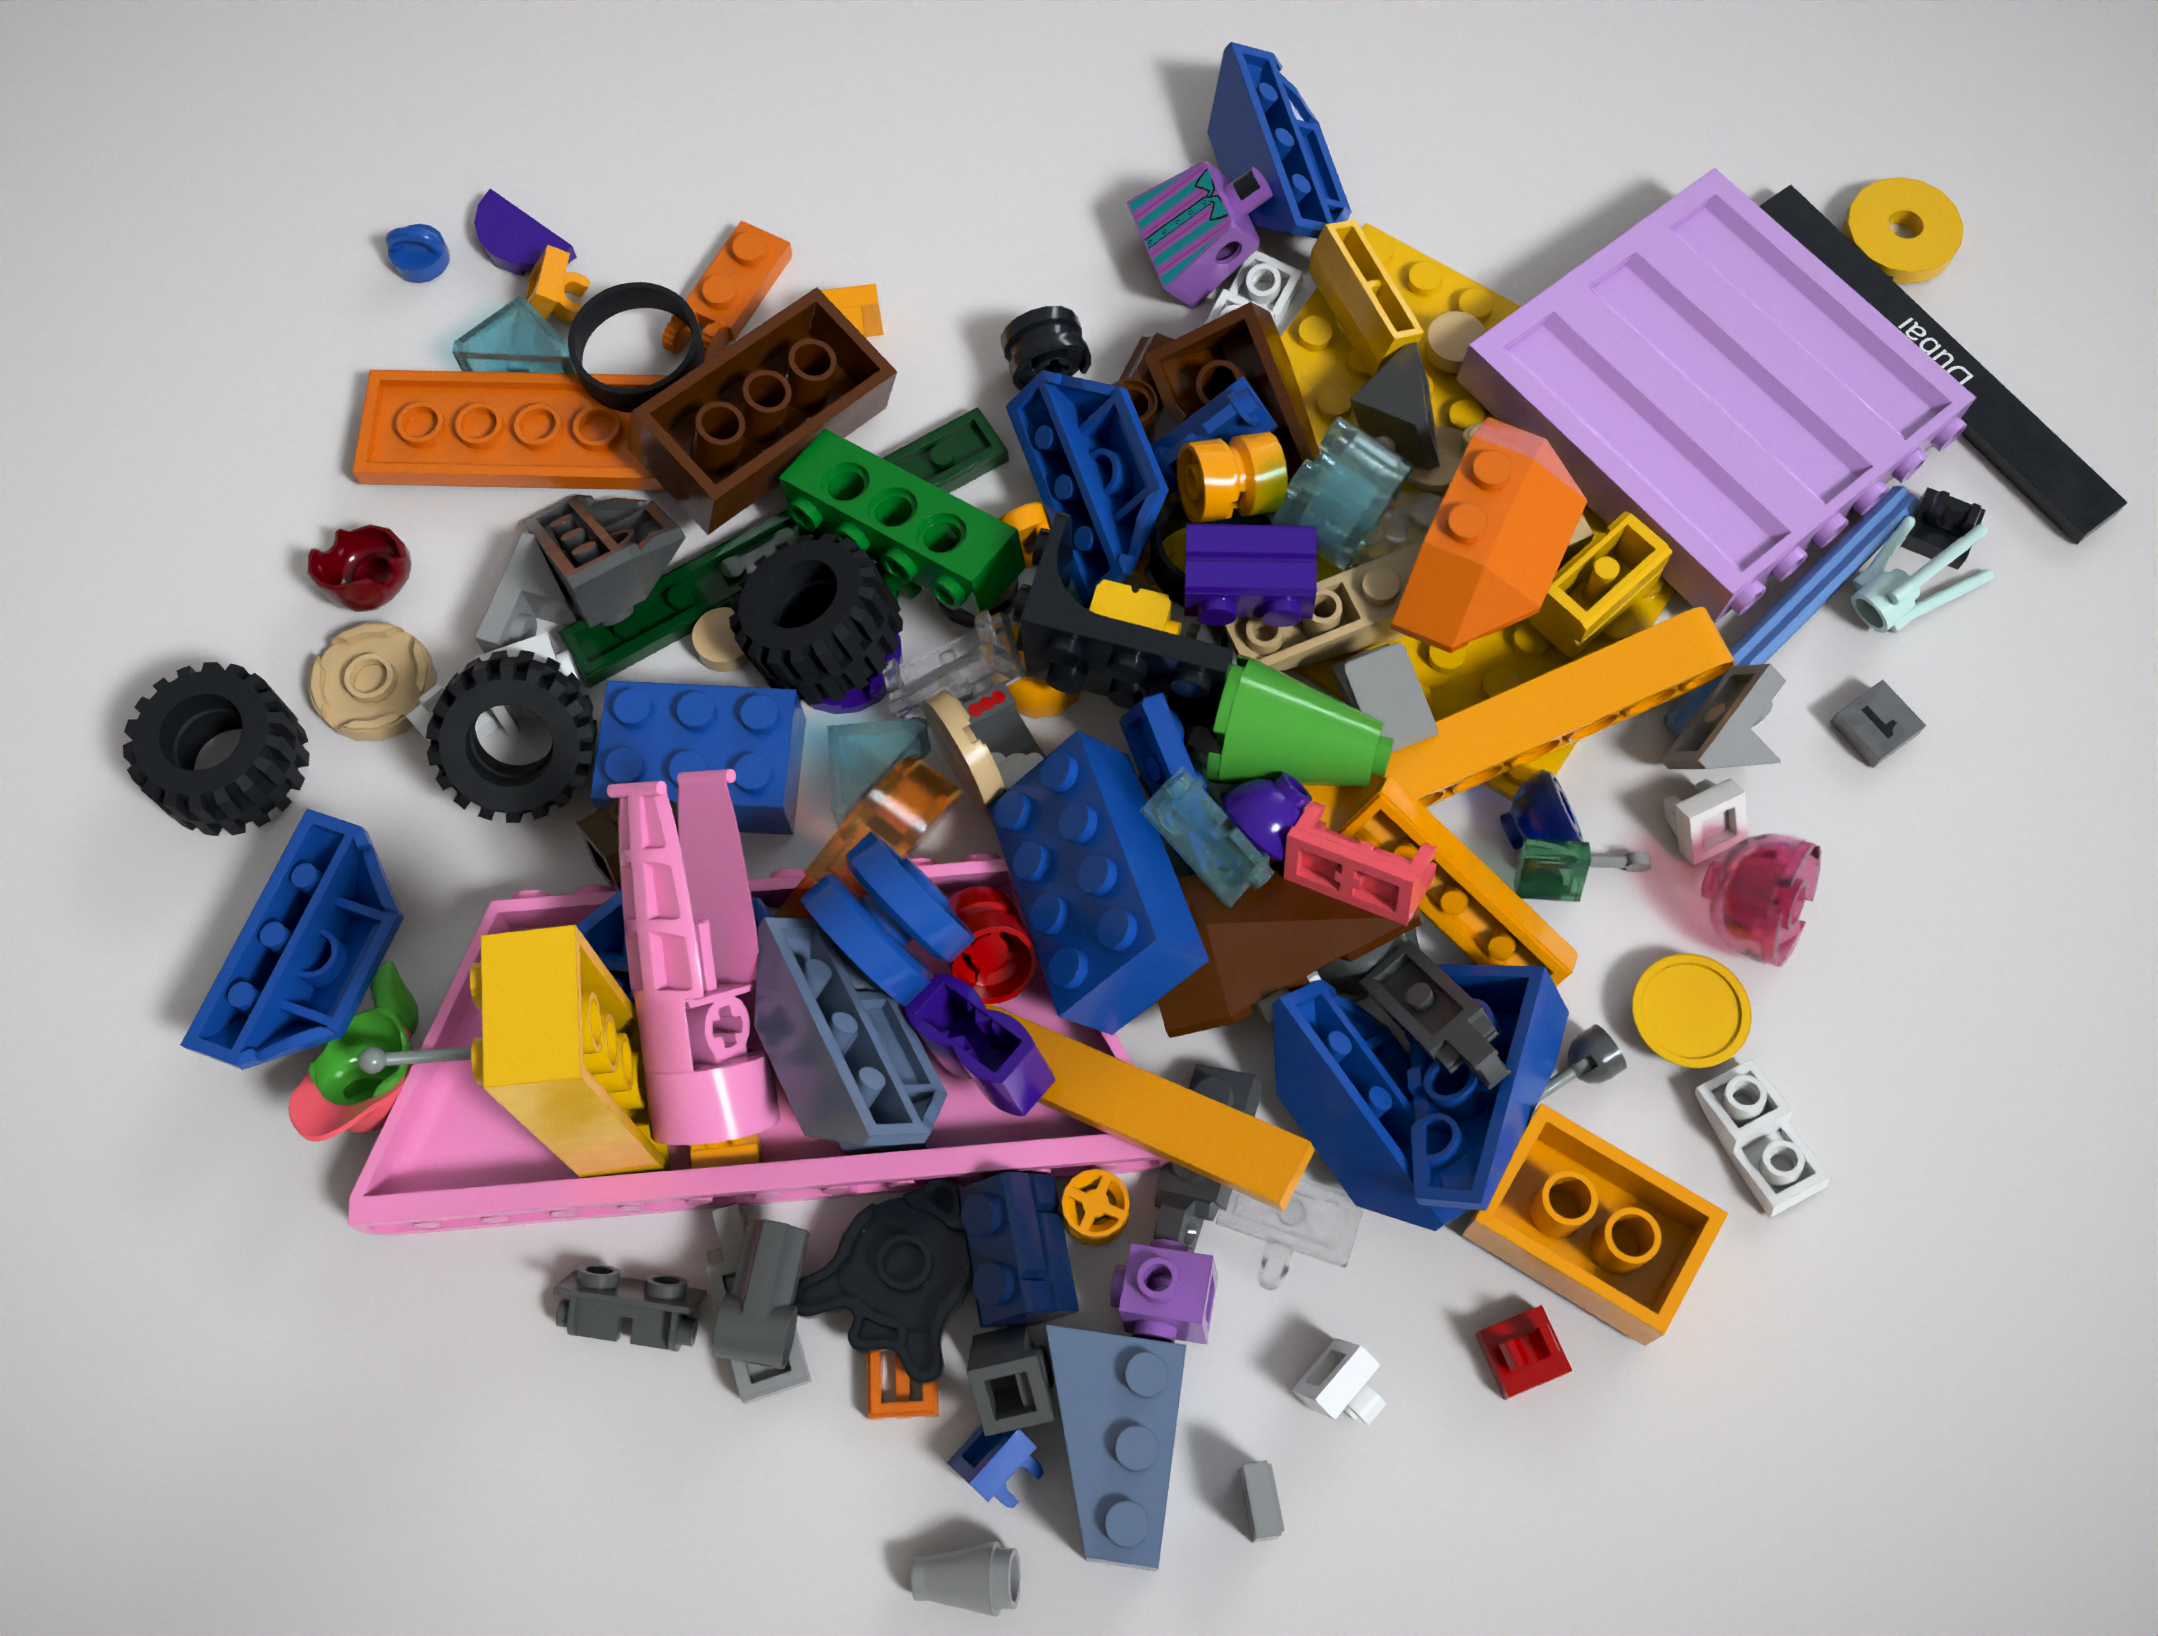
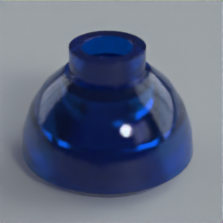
M1545 769L1530 776L1520 786L1514 796L1511 811L1500 815L1502 826L1514 850L1525 847L1526 841H1533L1552 846L1565 855L1580 851L1583 845V836L1571 805L1555 775Z

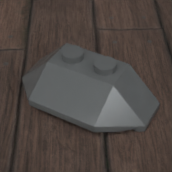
M575 495L523 521L529 533L535 536L566 597L589 628L599 623L601 626H611L629 617L634 612L633 606L647 599L686 538L681 527L651 500L611 498L595 502L592 496Z

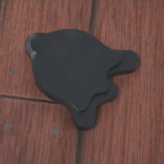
M935 1178L928 1181L917 1191L905 1193L903 1197L889 1199L877 1205L871 1203L859 1212L843 1233L833 1259L824 1268L799 1279L794 1305L798 1308V1316L803 1319H813L843 1310L849 1311L853 1314L854 1320L848 1332V1341L855 1351L859 1353L893 1352L900 1358L909 1378L918 1385H929L937 1382L943 1375L945 1367L942 1351L944 1330L950 1318L962 1306L972 1285L965 1234L961 1223V1211L957 1194L958 1185L946 1178Z

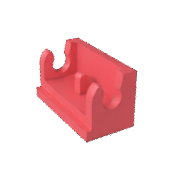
M1311 801L1296 825L1292 826L1287 834L1283 879L1407 926L1435 876L1437 864L1431 861L1435 856L1437 847L1424 842L1413 860L1375 847V845L1368 842L1359 841L1327 829L1326 822L1319 820L1326 806Z

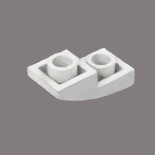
M1256 250L1244 261L1229 291L1226 289L1222 290L1205 324L1252 302L1269 311L1277 327L1303 282V271Z
M1753 1058L1696 1087L1695 1095L1713 1131L1738 1173L1769 1218L1827 1187L1831 1178L1830 1174L1790 1124L1793 1109Z

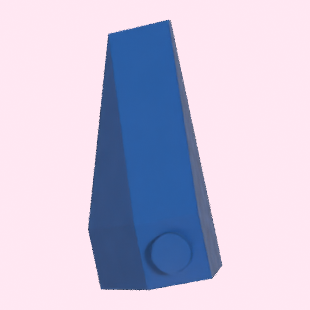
M1436 964L1484 1009L1492 1025L1499 1033L1489 1043L1498 1051L1500 1060L1511 1073L1489 1090L1464 1064L1452 1074L1443 1065L1439 1067L1405 1033V1038L1410 1044L1411 1069H1407L1408 1089L1413 1095L1414 1124L1410 1127L1414 1195L1419 1205L1486 1211L1555 1069L1569 1011L1545 966Z

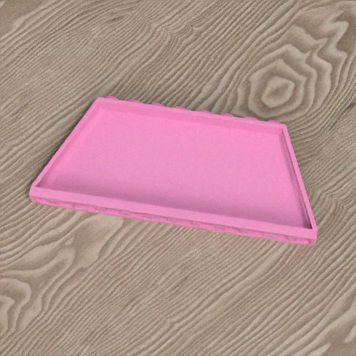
M976 853L966 856L962 862L937 864L936 861L927 858L910 859L948 899L956 892L975 886H988L1002 891L1014 903L1022 924L1031 938L1006 861L1001 859L999 855ZM847 864L835 868L834 873H828L840 876L863 897L868 893L853 876ZM800 869L777 870L770 874V878L748 880L751 897L760 898L765 906L797 908L800 918L814 919L800 899L826 873L809 875L808 872ZM587 885L577 889V894L552 896L550 893L540 890H524L514 893L512 899L491 901L420 1050L472 1046L473 1039L480 1038L482 1035V1009H476L470 989L471 966L473 963L481 962V935L568 925L577 926L616 894L615 890L607 885ZM914 939L909 943L928 966L930 979L936 973L952 976L947 962L939 961L931 956ZM1037 958L1036 973L1030 985L1023 992L1003 1003L992 1004L1134 1065L1116 1033L1110 1035L1058 1017L1039 958ZM918 1033L917 1036L947 1092V1097L934 1123L933 1130L926 1140L927 1149L845 1156L837 1141L804 1136L774 1070L780 1120L775 1126L760 1132L763 1163L691 1169L689 1145H670L671 1171L580 1178L573 1170L569 1169L560 1158L553 1154L523 1124L518 1122L511 1113L501 1104H498L483 1089V1085H478L473 1075L471 1060L420 1063L412 1065L349 1197L348 1225L366 1234L406 1235L723 1208L739 1203V1206L913 1192L935 1178L949 1179L961 1188L1005 1172L1029 1173V1175H1054V1179L1073 1178L1083 1171L1093 1169L1108 1171L1112 1174L1138 1173L1162 1169L1164 1165L1172 1164V1162L1038 1102L1025 1116L1012 1115L998 1109L985 1098L973 1079L960 1077L943 1067Z

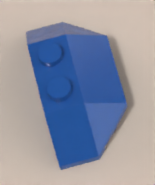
M1230 42L1223 52L1207 131L1218 167L1232 181L1250 168L1255 167L1268 182L1273 196L1249 213L1254 226L1318 239L1325 224L1347 221L1352 212L1319 122L1297 88L1279 72L1283 66L1274 53Z
M1042 370L1005 407L1051 525L1057 511L1071 514L1074 562L1072 579L1083 607L1090 608L1096 586L1103 579L1122 583L1132 575L1155 527L1169 489L1127 388Z
M306 809L180 1046L244 1070L344 1037L404 919L370 836L362 826Z
M1323 979L1279 997L1272 1004L1276 1094L1306 1137L1311 1141L1355 1206L1432 1231H1437L1470 1211V1209L1419 1205L1415 1199L1410 1129L1414 1124L1413 1095L1408 1089L1407 1069H1411V1060L1388 1026L1355 1002L1336 995L1335 988Z

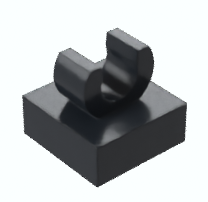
M1927 487L1919 499V507L1912 516L1915 518L1916 523L1900 547L1933 559L1960 537H1963L1974 527L1981 524L1986 510L1982 509L1979 504H1969L1949 496L1950 493L1946 491L1939 492ZM1972 546L1947 566L1958 570L1967 559Z

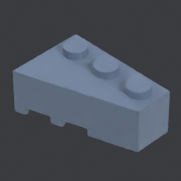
M1046 1324L1086 1561L1157 1572L1159 1569L1186 1345Z

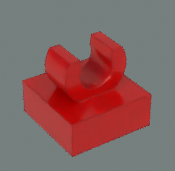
M1542 1305L1482 1329L1475 1334L1504 1400L1572 1372V1368Z

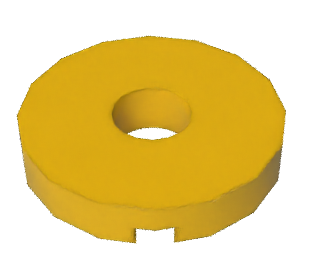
M1896 177L1878 180L1859 192L1847 211L1842 233L1887 276H1892V280L1895 283L1912 284L1928 281L1947 268L1962 244L1964 225L1957 207L1941 190L1921 180ZM1889 225H1904L1914 233L1915 238H1901L1891 231Z

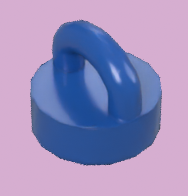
M425 224L408 225L391 230L385 237L388 256L399 276L405 280L415 283L429 282L439 277L446 270L450 261L449 249L440 232L434 227Z

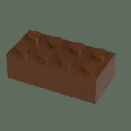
M816 287L631 411L628 449L709 535L781 484L779 477L824 429L845 438L886 409L897 371L824 293Z

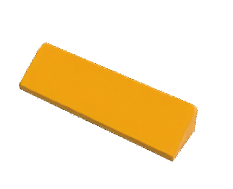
M1389 776L1338 829L1337 832L1359 841L1368 842L1375 845V847L1413 860L1424 842L1436 846L1437 851L1431 861L1437 864L1435 876L1419 903V911L1476 965L1545 966L1555 986L1559 985L1573 973L1578 956L1576 950L1393 777Z

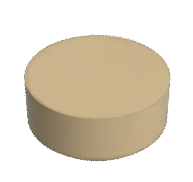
M1461 311L1443 313L1436 317L1428 328L1425 341L1426 355L1437 368L1446 372L1459 373L1469 344L1486 333L1483 324L1469 313Z
M721 607L706 612L698 619L693 628L692 642L700 661L715 671H733L741 668L749 661V658L735 641V634L730 628L729 617L735 613L732 608Z

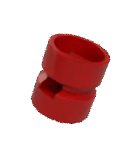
M988 886L969 887L956 892L949 898L950 903L948 906L970 929L976 939L954 961L948 963L952 976L971 986L984 1004H999L1017 997L1030 985L1037 970L1038 956L1014 903L1002 891Z

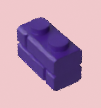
M1186 524L1184 616L1197 617L1201 623L1211 626L1231 624L1236 620V617L1262 618L1264 623L1275 627L1296 625L1301 621V618L1313 619L1317 592V527Z

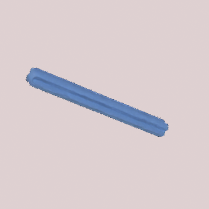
M1904 486L1892 487L1871 510L1729 649L1736 661L1734 666L1765 664L1887 542L1903 519L1914 514V511L1919 507L1917 496L1910 494ZM1725 674L1685 693L1664 716L1663 722L1666 728L1673 731L1679 737Z

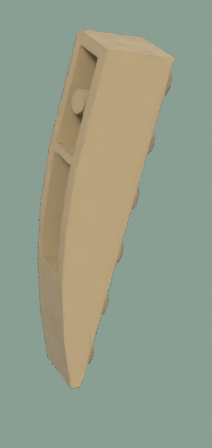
M1583 514L1558 570L1593 539L1594 533ZM1424 540L1317 582L1313 619L1301 618V621L1296 625L1275 627L1264 623L1262 618L1236 617L1233 623L1223 625L1236 655L1252 657L1278 671H1283L1356 652L1406 636L1390 628Z

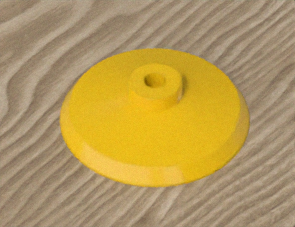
M1675 954L1656 961L1641 975L1632 997L1633 1019L1642 1039L1656 1054L1676 1065L1689 1068H1706L1721 1064L1740 1050L1750 1032L1752 1020L1751 1005L1743 985L1727 967L1702 955Z

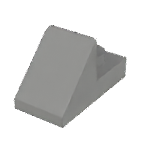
M522 532L474 637L484 654L536 636L537 618L563 626H569L577 622L533 534Z
M1401 642L1391 645L1386 643L1330 665L1335 684L1347 705L1384 722L1382 736L1394 739L1391 753L1439 735L1437 725L1407 650Z
M1771 664L1733 666L1726 672L1661 759V762L1668 769H1714L1781 763L1780 759L1751 728L1760 723L1769 714L1773 706L1772 700L1786 680Z

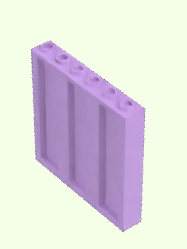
M1713 168L1470 343L1456 378L1496 419L1547 439L1587 499L1586 505L1608 526L1626 511L1632 513L1666 542L1672 550V554L1666 566L1663 567L1664 570L1661 576L1694 608L1705 607L1714 623L1732 609L1738 615L1747 611L1767 590L1763 585L1767 580L1775 576L1781 582L1790 576L1807 558L1808 554L1804 550L1814 542L1820 548L1828 545L1849 523L1845 518L1847 515L1856 510L1862 516L1871 510L1888 492L1889 488L1886 484L1893 478L1900 483L1909 479L1928 459L1929 456L1925 452L1932 446L1939 452L1947 448L1967 427V424L1961 420V417L1976 399L1970 391L1716 168Z

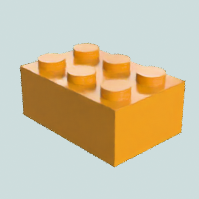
M1540 1103L1530 1118L1487 1210H1476L1462 1235L1646 1346L1665 1334L1728 1213Z

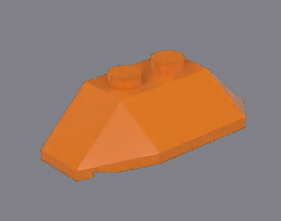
M1491 417L1485 419L1473 434L1425 536L1390 629L1452 653L1467 646L1470 641L1496 633L1539 613L1587 504V499L1547 439Z

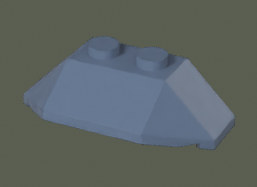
M764 917L758 927L759 952L757 955L754 1027L804 1136L859 1146L925 1143L933 1130L934 1123L947 1097V1092L912 1024L907 1018L902 1004L895 1001L868 977L840 949L815 919Z

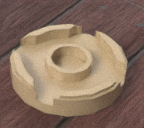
M363 623L341 631L329 642L332 646L325 651L322 657L318 654L313 662L308 684L314 709L336 733L355 741H383L405 733L413 725L406 715L421 704L418 698L435 686L437 681V673L431 655L425 646L415 636L404 632L401 627L390 623Z
M942 690L922 701L924 714L940 750L959 783L973 803L981 811H986L988 806L1004 794V783L985 743L982 744L980 738L977 740L968 726L971 724L969 722L970 716L952 693Z

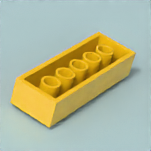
M576 925L481 935V962L473 963L470 969V989L473 1003L476 1009H482L483 1037L474 1038L471 1046V1063L476 1083L483 1085V1089L498 1104H501L511 1113L518 1122L523 1124L580 1178L671 1171L670 1145L656 1143L650 1136L636 1008Z

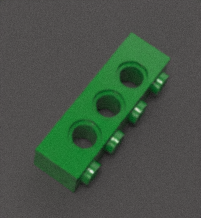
M824 429L779 477L788 502L786 506L787 512L799 526L811 532L817 529L823 533L836 534L840 541L848 538L856 542L860 550L864 549L870 559L883 565L886 571L895 579L903 583L912 581L931 591L940 603L950 609L957 610L962 608L982 619L1026 568L1018 529L827 429Z

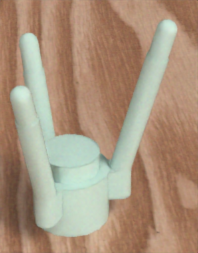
M1905 517L1869 567L1852 580V584L1858 590L1851 596V603L1857 615L1865 624L1877 632L1884 633L1890 629L1892 632L1897 633L1911 620L1992 580L1994 572L1986 569L1915 603V600L1920 596L1919 587L1985 536L1988 532L1987 526L1985 524L1977 525L1911 576L1898 568L1893 569L1891 572L1883 571L1916 523L1914 517Z

